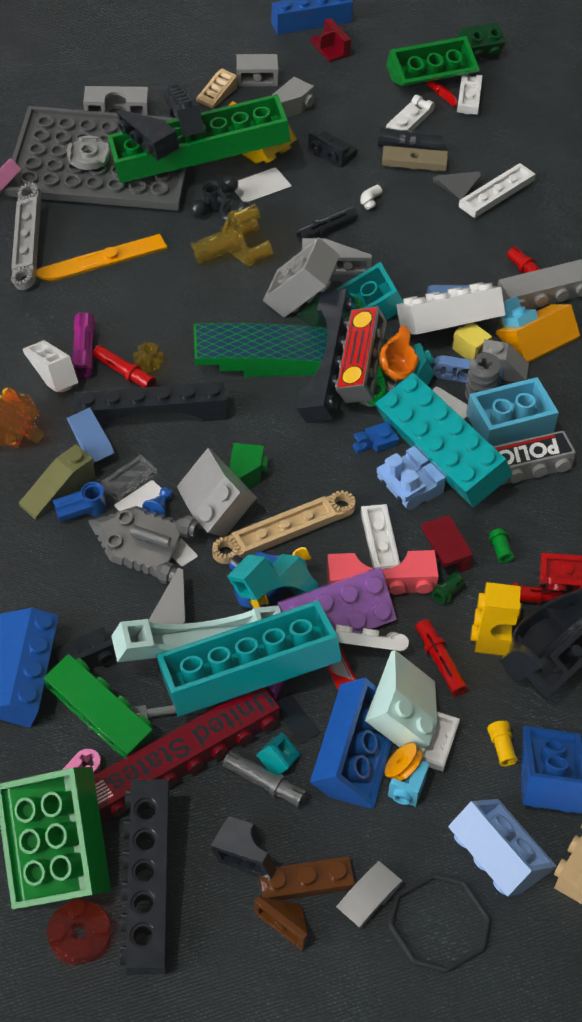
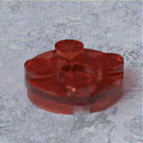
M74 898L61 906L52 915L46 934L51 951L57 959L68 965H78V963L86 961L88 963L96 961L105 953L110 943L111 926L107 914L100 906L89 901ZM75 927H85L84 930L87 935L81 939L80 936L78 939L72 938Z

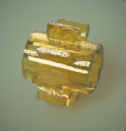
M152 342L138 345V352L133 353L134 362H137L141 369L146 372L160 369V362H164V352H160V345L156 346Z

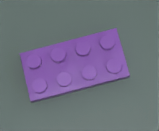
M376 567L278 602L280 611L284 612L318 600L335 630L337 624L353 627L352 632L361 633L363 628L372 629L397 620L381 567Z

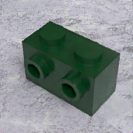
M498 22L464 27L458 37L467 36L476 60L486 56H497L506 43Z

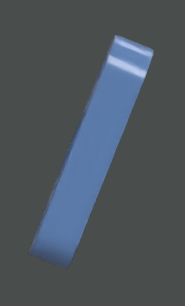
M445 355L434 359L433 371L435 377L467 383L468 374L462 370L469 369V364L472 360ZM501 368V370H500V375H499V377H498V384H497V386H499V385L501 384V382H502V377H503V369H502V368Z

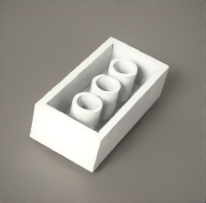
M483 282L470 284L468 288L447 289L448 292L427 293L425 294L426 298H418L417 296L404 298V303L396 304L400 327L405 325L409 329L410 334L416 335L505 315L501 287L492 286V283L483 284Z

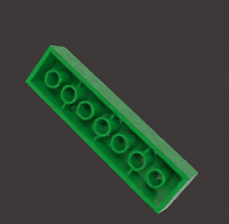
M278 94L201 112L205 132L186 137L182 136L176 119L165 121L176 130L179 149L158 161L153 156L147 155L139 144H135L126 133L119 132L107 135L119 182H130L291 142L288 120Z

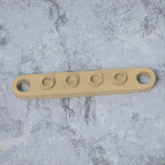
M336 491V493L330 496H323L235 531L232 535L224 538L220 537L219 540L217 539L213 543V558L218 563L229 564L235 555L245 558L248 554L253 555L256 552L263 551L345 518L355 510V497L351 493L349 494L348 491ZM345 501L349 505L345 506V508H340L336 502ZM229 547L232 551L228 555H223V553L220 554L219 549Z

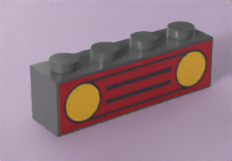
M378 306L351 310L350 319L347 321L346 340L343 341V355L339 361L340 371L335 382L336 391L345 403L373 400L379 369V354L383 346L387 323Z

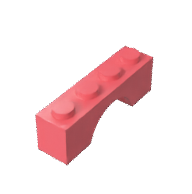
M435 550L408 551L405 559L399 565L382 570L389 594L393 595L433 592L439 577ZM355 553L327 555L326 571L328 584L374 569L363 564Z

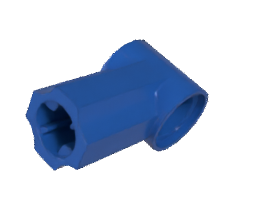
M88 482L81 488V491L53 500L60 522L84 514L97 516L104 513L107 508L104 488L98 482Z

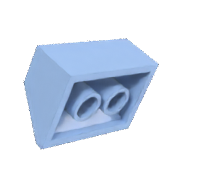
M499 799L471 801L448 826L455 834L454 838L457 843L468 849L474 857L475 864L490 875L494 880L495 888L507 897L522 894L557 867Z

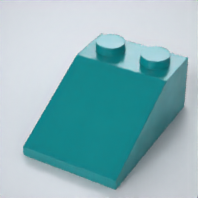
M381 262L335 289L347 288L351 297L358 296L365 308L378 306L386 320L398 314L396 304L404 303Z

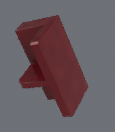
M332 18L324 20V33L311 37L310 42L330 63L349 57L351 38Z
M450 515L422 524L421 529L431 545L430 550H435L436 559L439 558L443 566L455 564L460 573L470 570L473 553Z

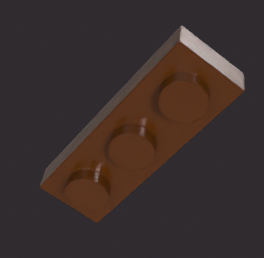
M349 856L275 867L276 871L271 880L259 876L262 897L281 901L348 891L355 885Z

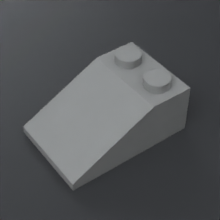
M210 448L206 449L177 486L189 511L208 533L225 537L257 498Z

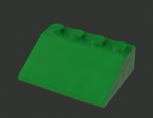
M73 767L0 783V828L12 910L111 891L93 767Z

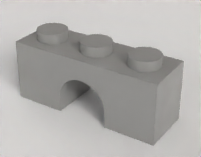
M85 86L84 110L109 112L113 109H122L148 116V87Z

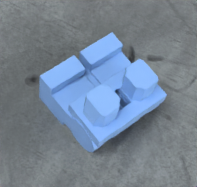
M415 446L406 450V455L400 457L398 453L391 455L385 459L383 465L377 468L378 479L383 484H386L387 489L398 500H403L402 504L407 510H412L423 501L428 502L444 493L445 477L432 463L428 464V459Z

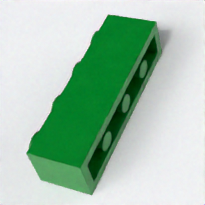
M68 654L44 677L46 688L123 759L144 748L153 739V731L151 729L153 725L144 715L140 714L137 716L131 711L130 703L123 696L119 695L116 697L110 692L111 687L100 676L95 678L89 673L90 668L82 659L77 658L75 660Z

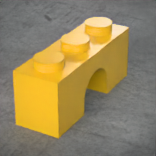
M486 582L484 593H479L474 624H472L470 641H475V652L503 656L509 652L512 640V625L516 626L520 610L521 586Z

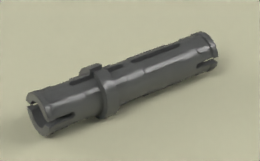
M232 750L226 755L222 765L224 768L269 791L270 796L274 798L278 796L297 808H300L301 804L306 800L308 791L285 780L286 777L282 774L276 775Z

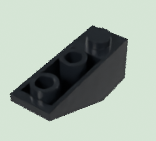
M124 110L117 111L119 119L117 124L120 131L131 137L135 144H139L147 155L153 156L158 161L179 149L176 130L164 120Z

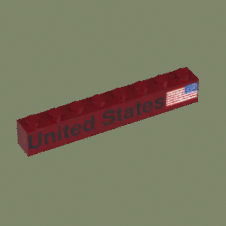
M265 688L243 694L222 703L94 775L101 824L111 818H118L126 812L125 791L131 790V780L168 779L170 788L187 774L197 773L206 763L213 759L219 760L223 758L234 747L238 745L243 746L262 731L267 732L273 729L279 722L280 707Z

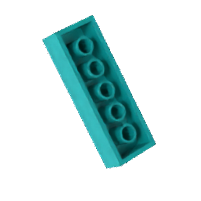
M415 373L410 374L375 403L383 420L388 422L391 428L410 447L415 446L428 459V464L432 463L445 477V481L473 508L513 476L506 458Z
M318 600L156 654L162 678L177 717L341 661L338 636Z

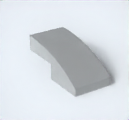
M378 861L353 886L336 907L362 929L381 904L383 906L386 904L403 881Z

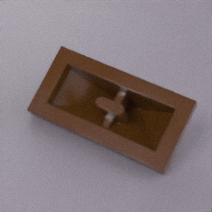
M258 896L254 900V914L303 951L307 946L308 934L302 905Z

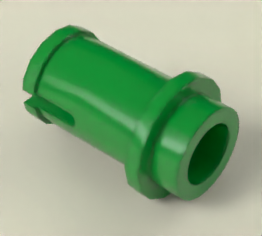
M502 528L492 530L488 540L494 547L498 562L508 563L512 561L514 554L508 541V532Z

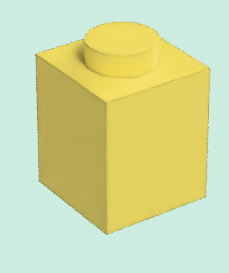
M467 323L455 331L452 349L465 359L473 360L478 354L482 353L484 339L492 340V336L475 323Z

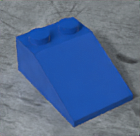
M531 726L523 727L521 770L523 805L533 808L555 809L565 813H582L581 734Z

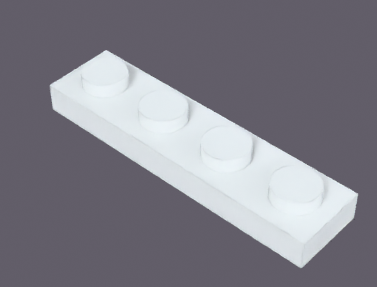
M519 163L462 198L459 202V207L476 218L533 182L535 173Z

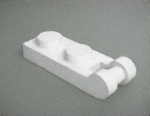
M462 75L457 112L478 115L482 75Z
M416 94L412 101L386 125V128L413 131L433 112L435 102L425 101L423 97Z
M337 624L336 630L334 629L339 643L397 651L405 650L409 644V640L405 635L390 632L385 637L379 636V630L363 628L362 633L352 632L353 627Z

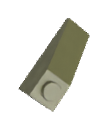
M75 444L51 463L20 500L19 506L35 520L39 519L54 508L53 500L75 493L95 478L93 458Z

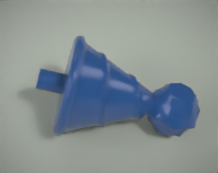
M163 487L160 489V496L144 501L142 508L147 509L148 512H156L157 515H166L165 504L166 501L172 499V490Z

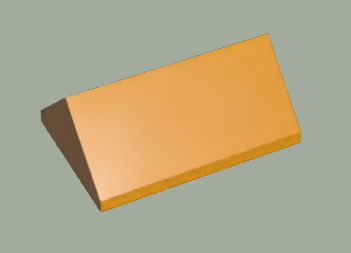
M551 304L536 311L538 319L521 327H503L496 331V335L503 342L509 343L528 363H531L580 338L571 304Z

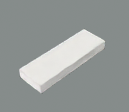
M387 504L361 506V517L372 567H381L382 570L396 567L400 564Z

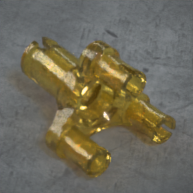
M256 204L239 211L233 210L228 212L224 226L220 227L221 231L199 239L196 243H190L198 264H201L204 260L209 261L229 252L246 266L255 264L256 260L273 255L269 241L252 248L247 247L243 235L260 229L259 224L257 225V218L259 219L261 216Z

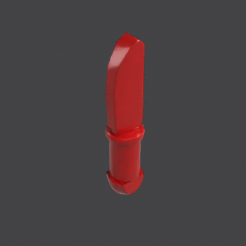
M434 80L425 82L427 87L434 90L437 95L452 106L458 105L456 97L444 88L443 85L438 84Z

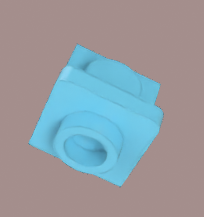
M512 297L504 301L505 315L500 316L503 327H521L538 319L536 309L521 307L518 297Z
M421 760L415 771L404 782L391 779L388 797L399 804H409L416 807L427 778L430 763Z

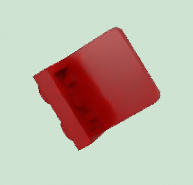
M541 553L539 585L546 586V591L557 592L567 591V587H572L573 591L582 588V555Z

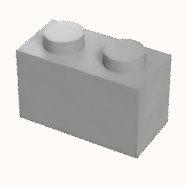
M236 54L237 87L278 86L277 54Z

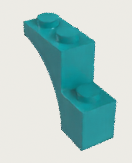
M248 554L227 576L240 597L258 600L267 592L279 587H286L295 595L319 588L318 582L309 573L306 562L300 556L281 554L273 564L264 556Z

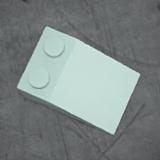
M396 650L391 651L365 721L398 747L410 742L416 743L417 748L429 746L437 724L435 681Z

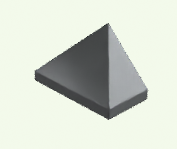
M480 171L438 175L433 177V182L459 199H462L480 177Z

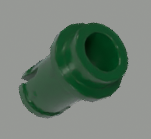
M454 572L441 585L434 586L432 592L433 599L438 604L449 603L452 600V596L465 586V581H461L463 577Z

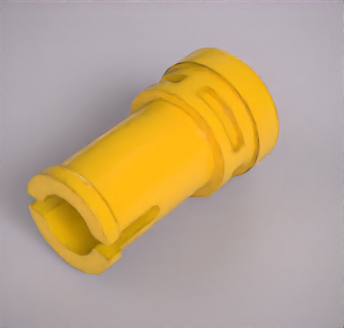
M497 721L490 724L487 730L492 743L495 744L499 765L502 767L514 765L518 759L511 741L510 723L508 721Z

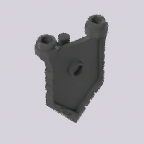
M138 506L118 511L116 514H109L107 517L103 516L88 521L95 535L99 536L98 540L100 543L102 542L101 546L103 549H106L104 551L110 562L121 566L126 565L130 569L135 568L139 572L144 571L143 573L145 574L150 573L158 578L160 583L166 585L170 583L178 569L169 562L180 537H195L199 529V522L194 517L187 515L175 521L171 517L166 518L165 515H157L156 512H148L147 509Z

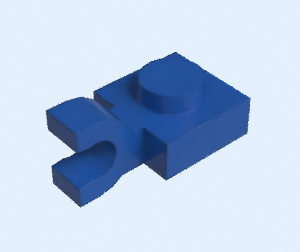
M384 422L366 428L365 432L355 433L354 438L357 442L353 443L352 447L357 454L372 447L375 452L398 446L399 438L389 423Z

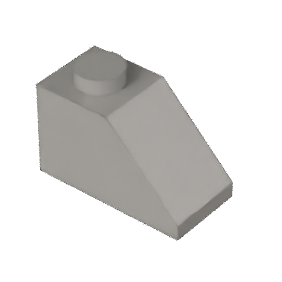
M484 339L482 352L494 354L499 358L501 368L503 369L502 380L512 382L527 380L529 363L509 343Z

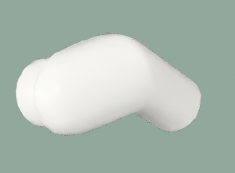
M375 185L361 194L360 202L366 210L376 206V202L373 199L382 194L381 187Z

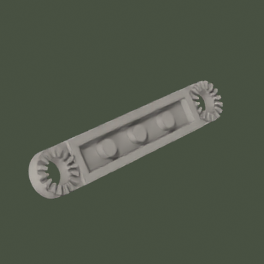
M33 182L24 184L25 186H21V189L19 188V192H17L18 201L16 203L11 282L18 290L30 288L36 280L41 190ZM24 276L27 277V278H25V281H24V280L20 281V279H21L22 277H24Z

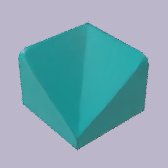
M282 732L270 740L256 756L268 771L278 775L287 770L300 756V753Z

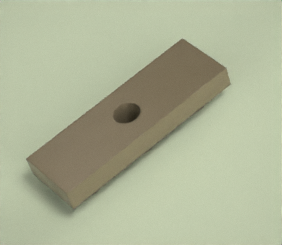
M383 146L382 165L391 168H410L412 170L446 171L448 151Z

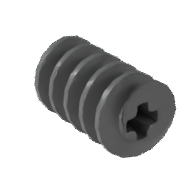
M482 352L470 362L465 389L467 400H469V394L497 387L501 370V362L497 356Z

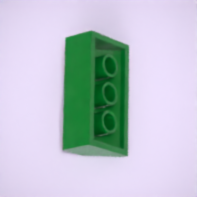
M467 36L391 49L386 64L392 82L401 86L475 73L480 70Z

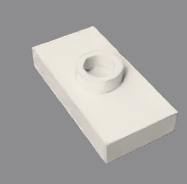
M437 712V724L430 744L420 748L423 752L422 761L430 763V768L443 772L459 725V718Z

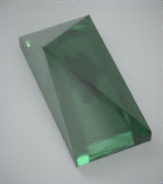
M320 291L312 301L303 303L300 309L293 313L311 327H322L323 320L317 312Z

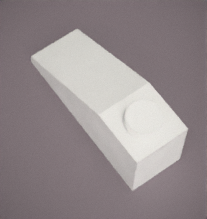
M45 340L23 348L24 354L46 385L55 392H65L71 389L72 385L78 383L71 358L63 351Z

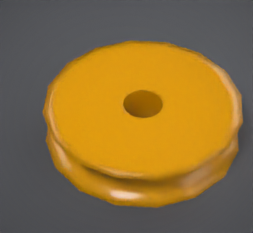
M413 742L406 743L398 748L385 765V776L399 781L409 777L422 760V749L417 748L416 743Z

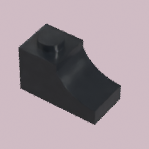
M228 816L210 845L219 863L270 880L276 871L269 853L259 848L262 840L255 824L246 818L237 819Z

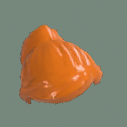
M402 325L399 328V332L386 342L379 354V363L382 371L394 381H403L410 374L414 373L419 361L418 355L409 343L410 331L405 325Z

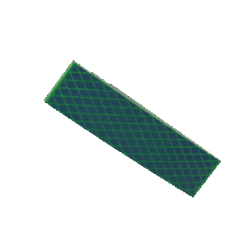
M254 323L193 324L195 365H219L220 371H243L244 377L315 375L322 362L327 345L328 331L327 328Z

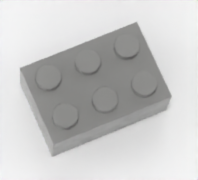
M318 237L276 271L263 301L282 317H286L291 312L296 313L303 303H309L319 291L324 292L331 283L329 279L338 267L336 263L340 255Z

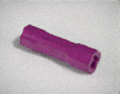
M79 312L74 316V347L71 361L78 379L89 378L93 370L92 350L93 336L95 335V316L89 312Z

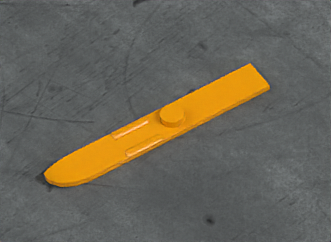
M157 234L42 267L36 270V277L47 281L61 280L166 250L167 245L161 235Z

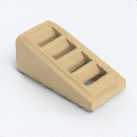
M220 69L197 96L196 101L214 109L237 89V76L229 71Z

